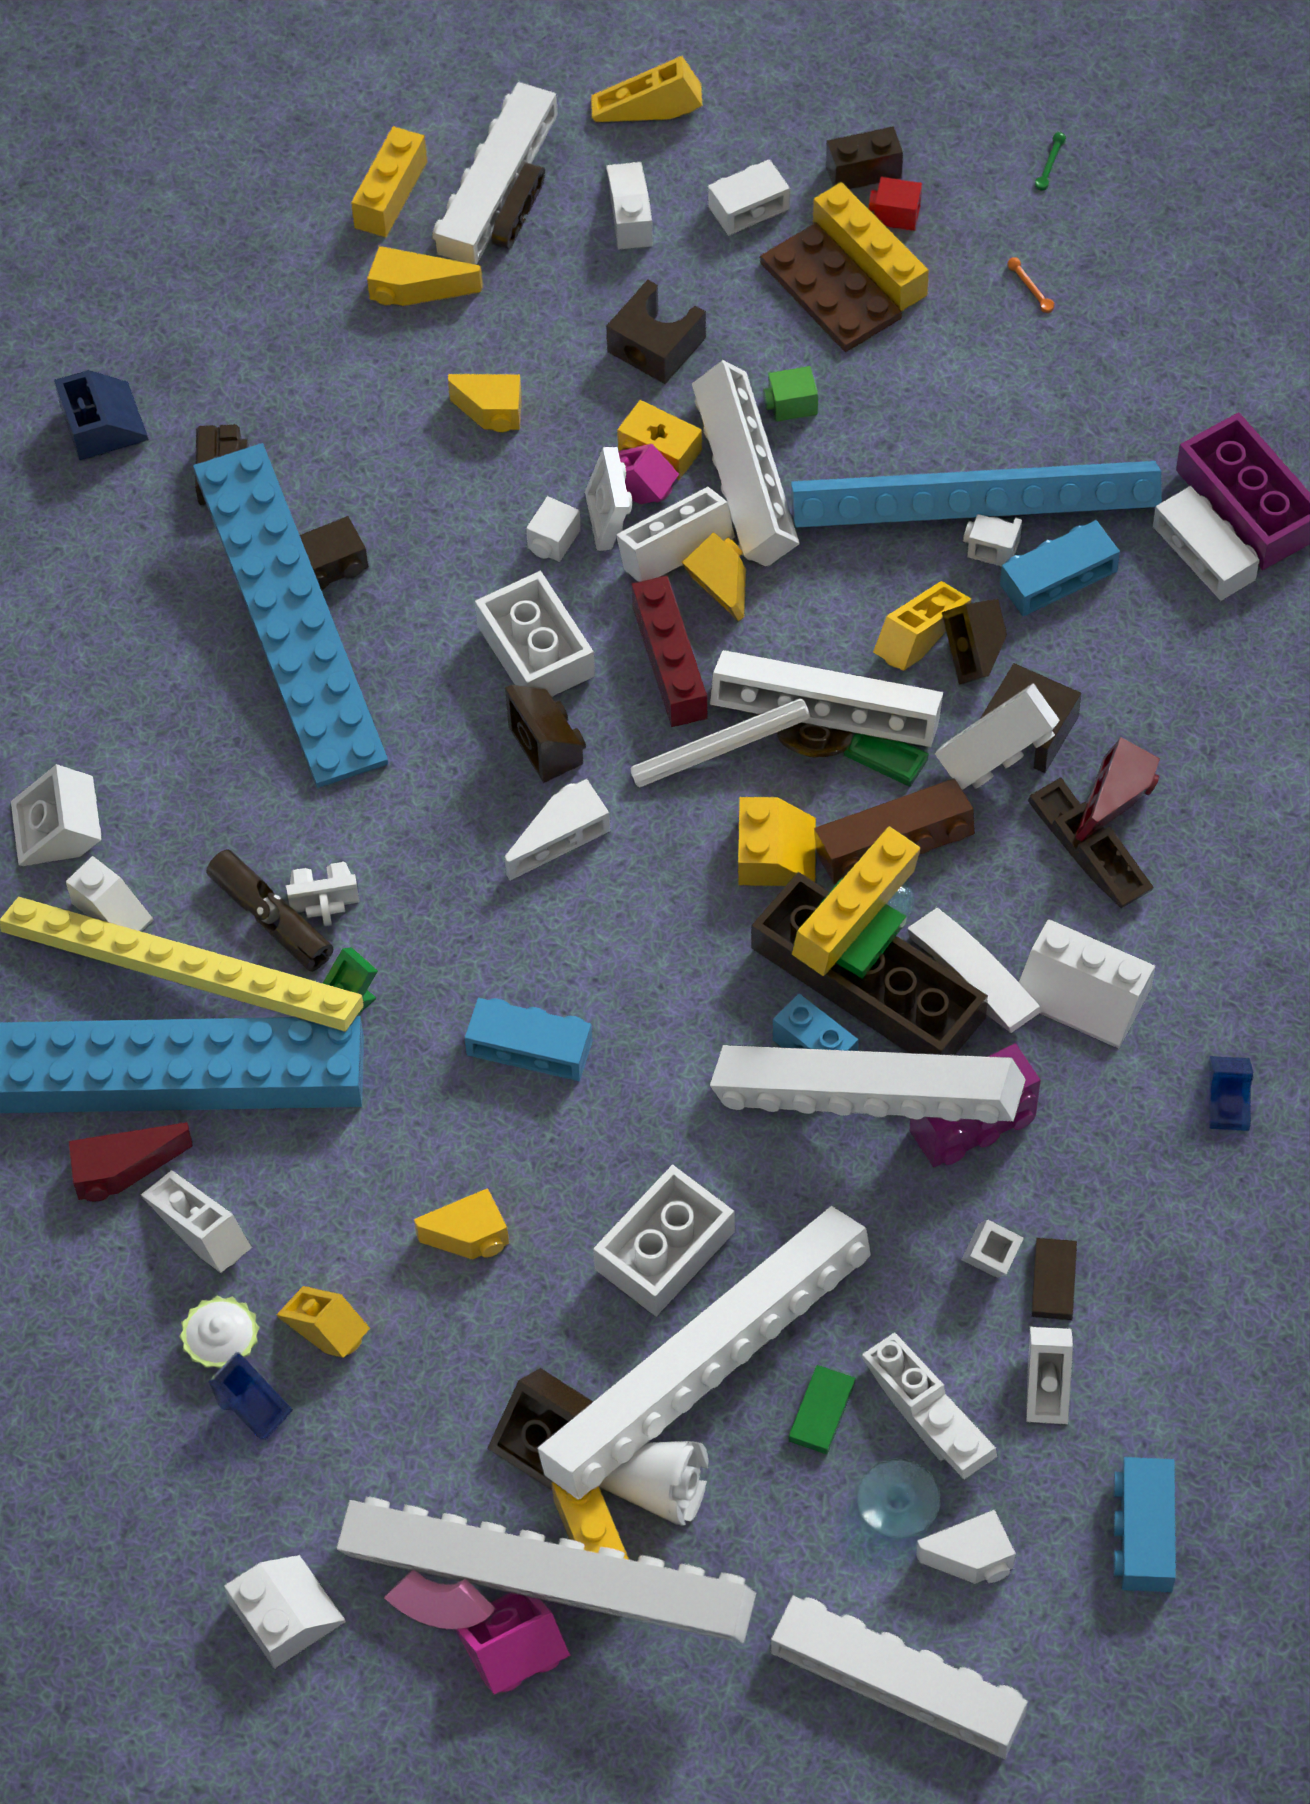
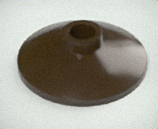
M803 722L777 732L779 741L786 748L812 758L840 754L846 751L852 743V732Z

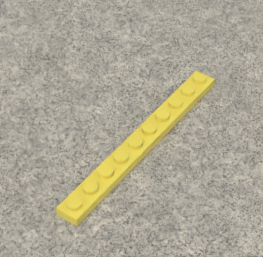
M19 896L0 919V929L3 933L345 1032L363 1008V997L361 994Z

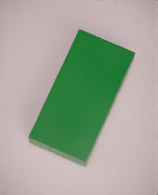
M860 733L854 734L850 747L844 751L845 757L909 787L912 786L929 758L928 753L905 742Z
M816 1365L790 1431L789 1442L828 1455L855 1386L856 1378Z

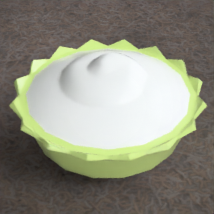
M216 1296L212 1300H201L198 1307L189 1309L188 1317L181 1322L183 1331L179 1337L184 1343L183 1351L190 1355L193 1362L201 1363L206 1368L217 1367L223 1369L230 1365H237L242 1358L250 1355L251 1348L257 1343L256 1335L260 1327L255 1322L256 1314L249 1311L246 1303H238L233 1296L226 1299Z

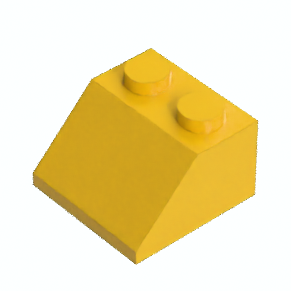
M739 797L738 885L786 886L798 872L815 882L816 845L814 828L816 827V818L778 797Z

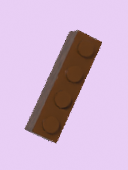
M953 778L815 827L816 853L833 884H837L889 826L921 847L919 854H924L932 849L961 841L968 836L974 835V809L956 779Z

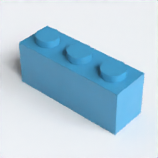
M1095 520L1087 525H1078L1071 529L1068 534L1055 540L1044 541L1036 549L1022 556L1015 555L1008 559L1001 567L1000 586L1024 617L1117 572L1120 551L1099 522Z
M497 998L490 1000L477 999L465 1035L466 1053L468 1056L576 1081L581 1080L593 1042L592 1024L585 1022L579 1017L556 1016L548 1014L543 1009L537 1007H529L527 1009L517 1007Z
M1124 1457L1121 1472H1114L1113 1495L1114 1497H1121V1511H1114L1113 1534L1114 1536H1121V1550H1114V1576H1121V1590L1172 1592L1176 1579L1175 1459Z

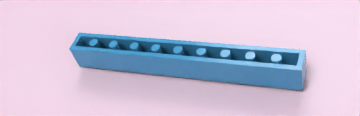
M1155 461L791 481L792 518L795 528L977 517L978 514L989 517L1156 507L1162 503L1161 470Z

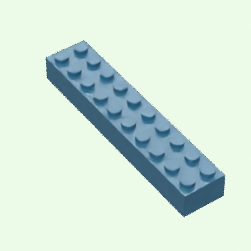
M356 1016L346 1032L297 1017L0 1022V1113L362 1107L364 1034L361 1016Z

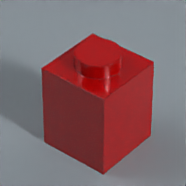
M881 177L878 191H871L869 210L874 212V215L886 227L915 231L921 207L922 183Z

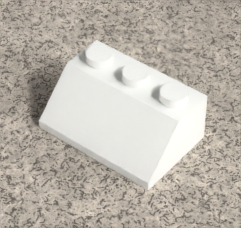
M1048 919L1031 949L1019 983L1040 1006L1041 1013L1039 1014L1119 1049L1152 988L1155 965Z

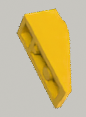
M680 56L591 95L592 118L595 122L674 119L683 114H689L702 106L701 83L684 57Z
M382 246L378 247L367 277L370 300H375L382 305L395 304L406 306L479 293L483 287L480 265Z
M940 581L886 616L873 653L885 659L888 665L903 671L921 660L946 632L942 612L969 604L972 599L945 582Z

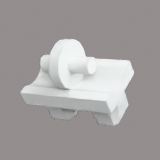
M345 862L330 864L326 867L328 879L313 881L311 869L292 870L290 885H286L289 905L296 912L306 911L307 918L323 916L324 926L332 925L330 914L345 912L344 905L359 903L355 874L351 875Z

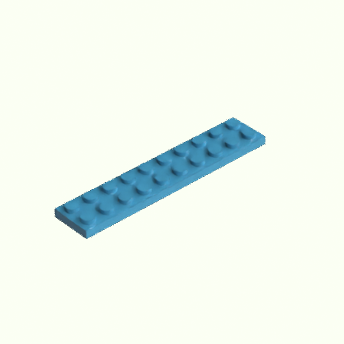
M261 443L193 465L195 476L316 787L320 788L388 765L387 755L264 444Z

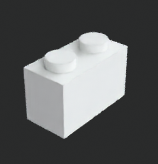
M769 159L760 164L751 165L739 173L727 178H721L715 183L708 185V207L729 236L789 210L790 188Z

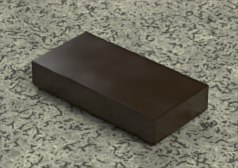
M1036 1238L1031 1317L1072 1320L1077 1241Z

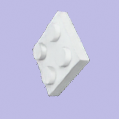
M603 447L585 490L597 551L612 549L617 538L616 534L622 532L626 514H630L632 510V496L630 492L626 491L625 464L620 463L618 449L612 447Z

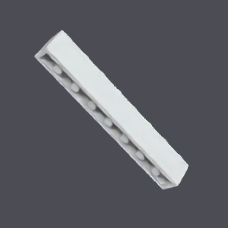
M723 1045L710 1087L723 1105L734 1110H741L747 1107L761 1108L770 1112L785 1109L797 1110L806 1114L823 1111L843 1116L850 1113H862L874 1117L900 1115L911 1119L939 1117L948 1121L977 1119L985 1123H995L997 1121H1014L1026 1079L1012 1058Z

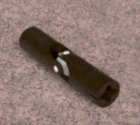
M226 849L213 857L207 866V875L240 907L250 911L254 915L255 920L308 971H316L330 959L329 957H331L334 949L332 944L282 898L274 894L273 890L233 851ZM277 919H280L279 925L277 927L273 922H275Z

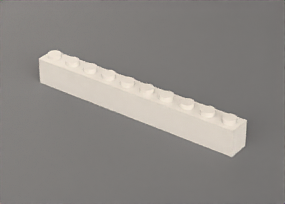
M830 1206L539 1446L538 1452L544 1475L578 1500L591 1489L598 1487L603 1479L617 1467L629 1461L635 1452L652 1438L660 1435L666 1426L682 1413L687 1412L703 1395L717 1387L727 1375L739 1365L747 1362L752 1354L769 1340L777 1337L782 1329L795 1318L803 1315L825 1293L833 1290L838 1282L850 1272L863 1265L866 1259L871 1256L866 1227L833 1206Z
M366 1497L364 1503L353 1500L349 1501L337 1545V1550L349 1557L411 1571L415 1570L416 1572L456 1581L467 1579L474 1585L744 1644L756 1593L747 1585H744L745 1579L728 1573H720L719 1579L704 1576L705 1570L686 1564H680L679 1570L664 1567V1561L643 1555L639 1556L638 1562L623 1559L625 1553L607 1547H600L598 1553L585 1551L583 1543L560 1538L559 1545L544 1542V1535L527 1530H521L519 1536L506 1534L505 1527L490 1522H481L480 1528L466 1525L467 1519L448 1513H443L441 1519L427 1517V1510L411 1505H404L403 1511L390 1509L389 1502L374 1497Z

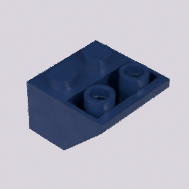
M91 370L54 380L59 404L79 461L149 440L127 381Z

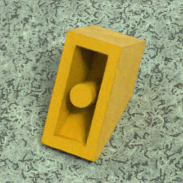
M448 374L450 401L484 430H494L496 432L520 430L522 398L520 374Z
M713 532L682 563L689 576L737 621H740L744 618L746 568L740 559L743 552L730 538L723 541Z
M488 1188L414 1219L416 1236L420 1243L472 1260L480 1256L484 1258L495 1256L504 1249V1246L509 1244L507 1226Z
M302 1286L277 1314L279 1319L324 1353L342 1358L353 1353L361 1345V1338L370 1329L342 1294Z

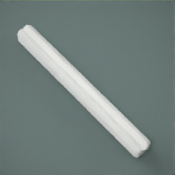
M803 699L795 700L631 767L632 777L638 787H642L806 721L810 718L808 708Z

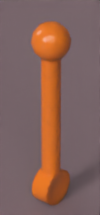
M1016 257L1010 258L1007 262L1008 269L1015 271L1039 301L1042 312H1052L1054 310V302L1051 299H1045L1021 268L1020 260Z

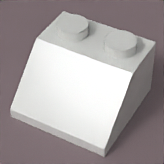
M56 764L11 801L18 865L20 866L80 857L101 841L94 781L91 775Z
M300 1555L261 1562L224 1586L229 1604L274 1669L345 1623V1619Z

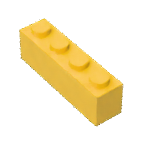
M842 182L813 199V224L817 222L902 311L927 296L929 269Z
M889 826L799 928L792 955L824 976L881 908L887 904L915 871L921 847Z

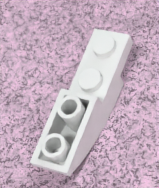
M895 1332L862 1354L864 1362L886 1395L940 1461L945 1459L963 1479H966L997 1457L996 1447L945 1394L944 1384Z

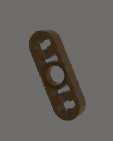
M526 163L523 166L493 226L491 236L493 245L507 249L512 248L526 218H523L524 215L529 214L543 187L545 180L544 167L531 163Z

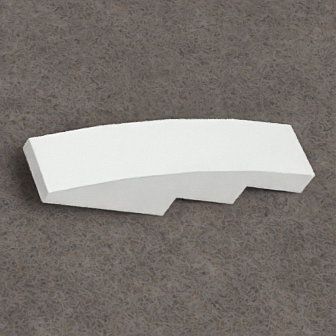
M939 908L934 909L907 928L910 938L931 954L936 962L988 995L986 1014L1010 1033L1041 1013V1008L998 960Z

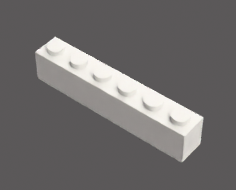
M518 82L512 94L506 95L502 105V112L498 119L492 120L488 131V138L484 144H479L471 169L467 168L464 171L460 189L457 194L451 195L444 218L442 220L439 219L434 226L433 239L436 240L438 255L477 265L491 239L495 221L523 166L526 163H532L557 117L556 93Z
M722 360L692 383L696 397L695 405L701 413L704 423L703 431L709 440L713 453L712 461L718 469L721 479V491L727 499L732 524L735 526L738 535V547L742 550V555L746 559L753 560L764 566H770L800 543L747 373Z
M723 650L713 672L710 705L763 714L795 700L803 699L810 714V718L803 721V723L931 747L939 724L943 692Z
M792 1596L771 1639V1654L1003 1759L1006 1758L1026 1715L1028 1701L1023 1699L1017 1690L1005 1685L996 1687L982 1681L983 1678L971 1669L961 1667L958 1670L943 1663V1659L931 1651L921 1650L918 1652L905 1646L904 1642L897 1636L887 1632H883L881 1635L867 1629L865 1624L859 1619L850 1615H843L842 1617L827 1611V1608L821 1602L812 1598H804L802 1600Z

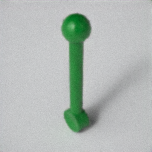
M1057 132L1053 135L1052 140L1054 144L1042 176L1035 180V187L1038 190L1043 191L1049 187L1048 177L1060 146L1066 142V136L1062 132Z

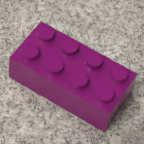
M1240 412L1179 445L1176 471L1200 496L1202 495L1208 499L1214 512L1222 520H1226L1232 525L1239 539L1245 545H1249L1255 550L1259 559L1258 566L1262 571L1310 544V492Z

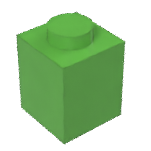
M811 366L768 373V388L763 389V399L766 410H773L776 422L818 415V391Z

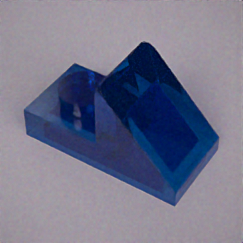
M1210 1056L1209 1129L1250 1130L1251 1085L1253 1080L1250 1058Z
M236 1352L209 1380L219 1407L222 1410L234 1411L261 1440H266L293 1411L239 1352Z

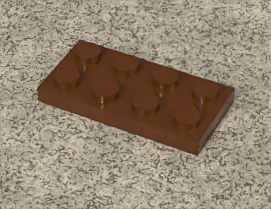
M817 222L760 255V264L845 353L902 319V310Z

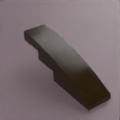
M1061 777L1029 796L1028 802L1084 872L1120 908L1125 907L1153 890V885L1110 826L1100 828L1082 842L1075 839L1087 803L1083 802L1080 804Z

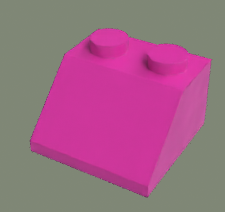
M509 1593L491 1602L496 1609L486 1620L472 1627L455 1629L483 1682L494 1695L517 1688L522 1680L537 1672L550 1671L561 1660L570 1656L552 1612L540 1599Z

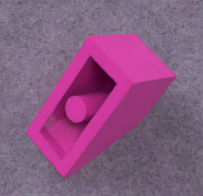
M653 444L618 451L620 463L625 464L626 491L631 493L632 501L639 504L658 503L668 497L672 491L671 485L679 473Z

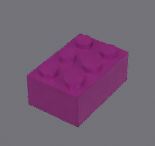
M1016 1043L988 1056L1012 1058L1026 1079L1014 1121L985 1123L977 1119L948 1121L939 1117L910 1118L909 1131L933 1168L943 1163L946 1165L954 1164L964 1157L966 1151L978 1145L981 1148L987 1147L997 1141L1000 1134L1011 1128H1014V1130L1023 1129L1034 1120L1037 1113L1041 1080Z

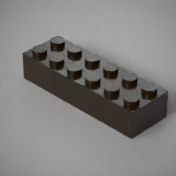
M800 872L791 879L751 925V949L908 1053L955 1055L986 1019L987 994L898 936L892 940L863 979L837 963L822 976L793 956L792 951L797 931L830 893Z

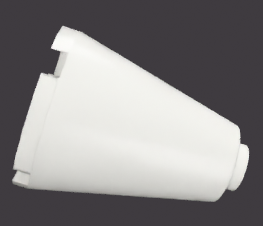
M694 1441L646 1443L633 1454L629 1461L621 1464L604 1478L599 1487L674 1524L686 1525L684 1520L691 1522L695 1518L704 1496L707 1481L699 1480L700 1467L708 1468L707 1450L702 1443Z

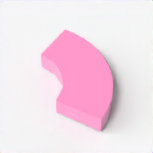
M415 1570L408 1573L384 1597L391 1605L410 1618L429 1626L444 1629H462L475 1626L490 1617L496 1609L467 1579L456 1584H438L427 1580Z

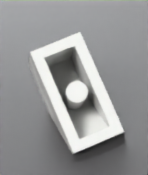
M93 856L66 880L71 903L88 917L141 932L153 922L152 916L124 881Z
M1030 1327L1026 1422L1068 1424L1073 1352L1071 1329Z
M995 1510L917 1540L916 1556L920 1563L975 1584L983 1580H987L988 1583L1000 1581L1010 1574V1570L1014 1568L1016 1553Z

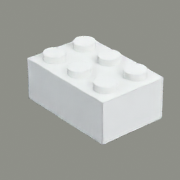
M541 571L475 601L477 626L515 685L546 689L552 697L595 677L594 651Z
M672 1164L593 1248L595 1270L657 1317L734 1234V1210Z

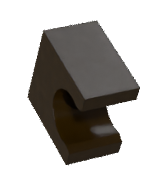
M647 279L606 325L607 352L661 383L666 384L706 339V311L694 306L689 309L687 315L681 320L672 323H663L655 320L659 312L658 285Z
M1013 663L980 719L1031 684H1034L1060 720L1052 730L1055 735L1043 745L1035 748L1033 768L1046 773L1079 717L1082 693Z

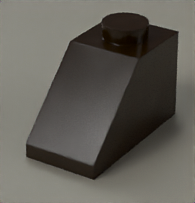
M999 599L969 603L942 612L959 685L988 677L1007 636Z

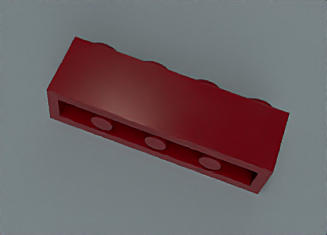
M668 576L633 583V611L671 728L708 719L707 693Z

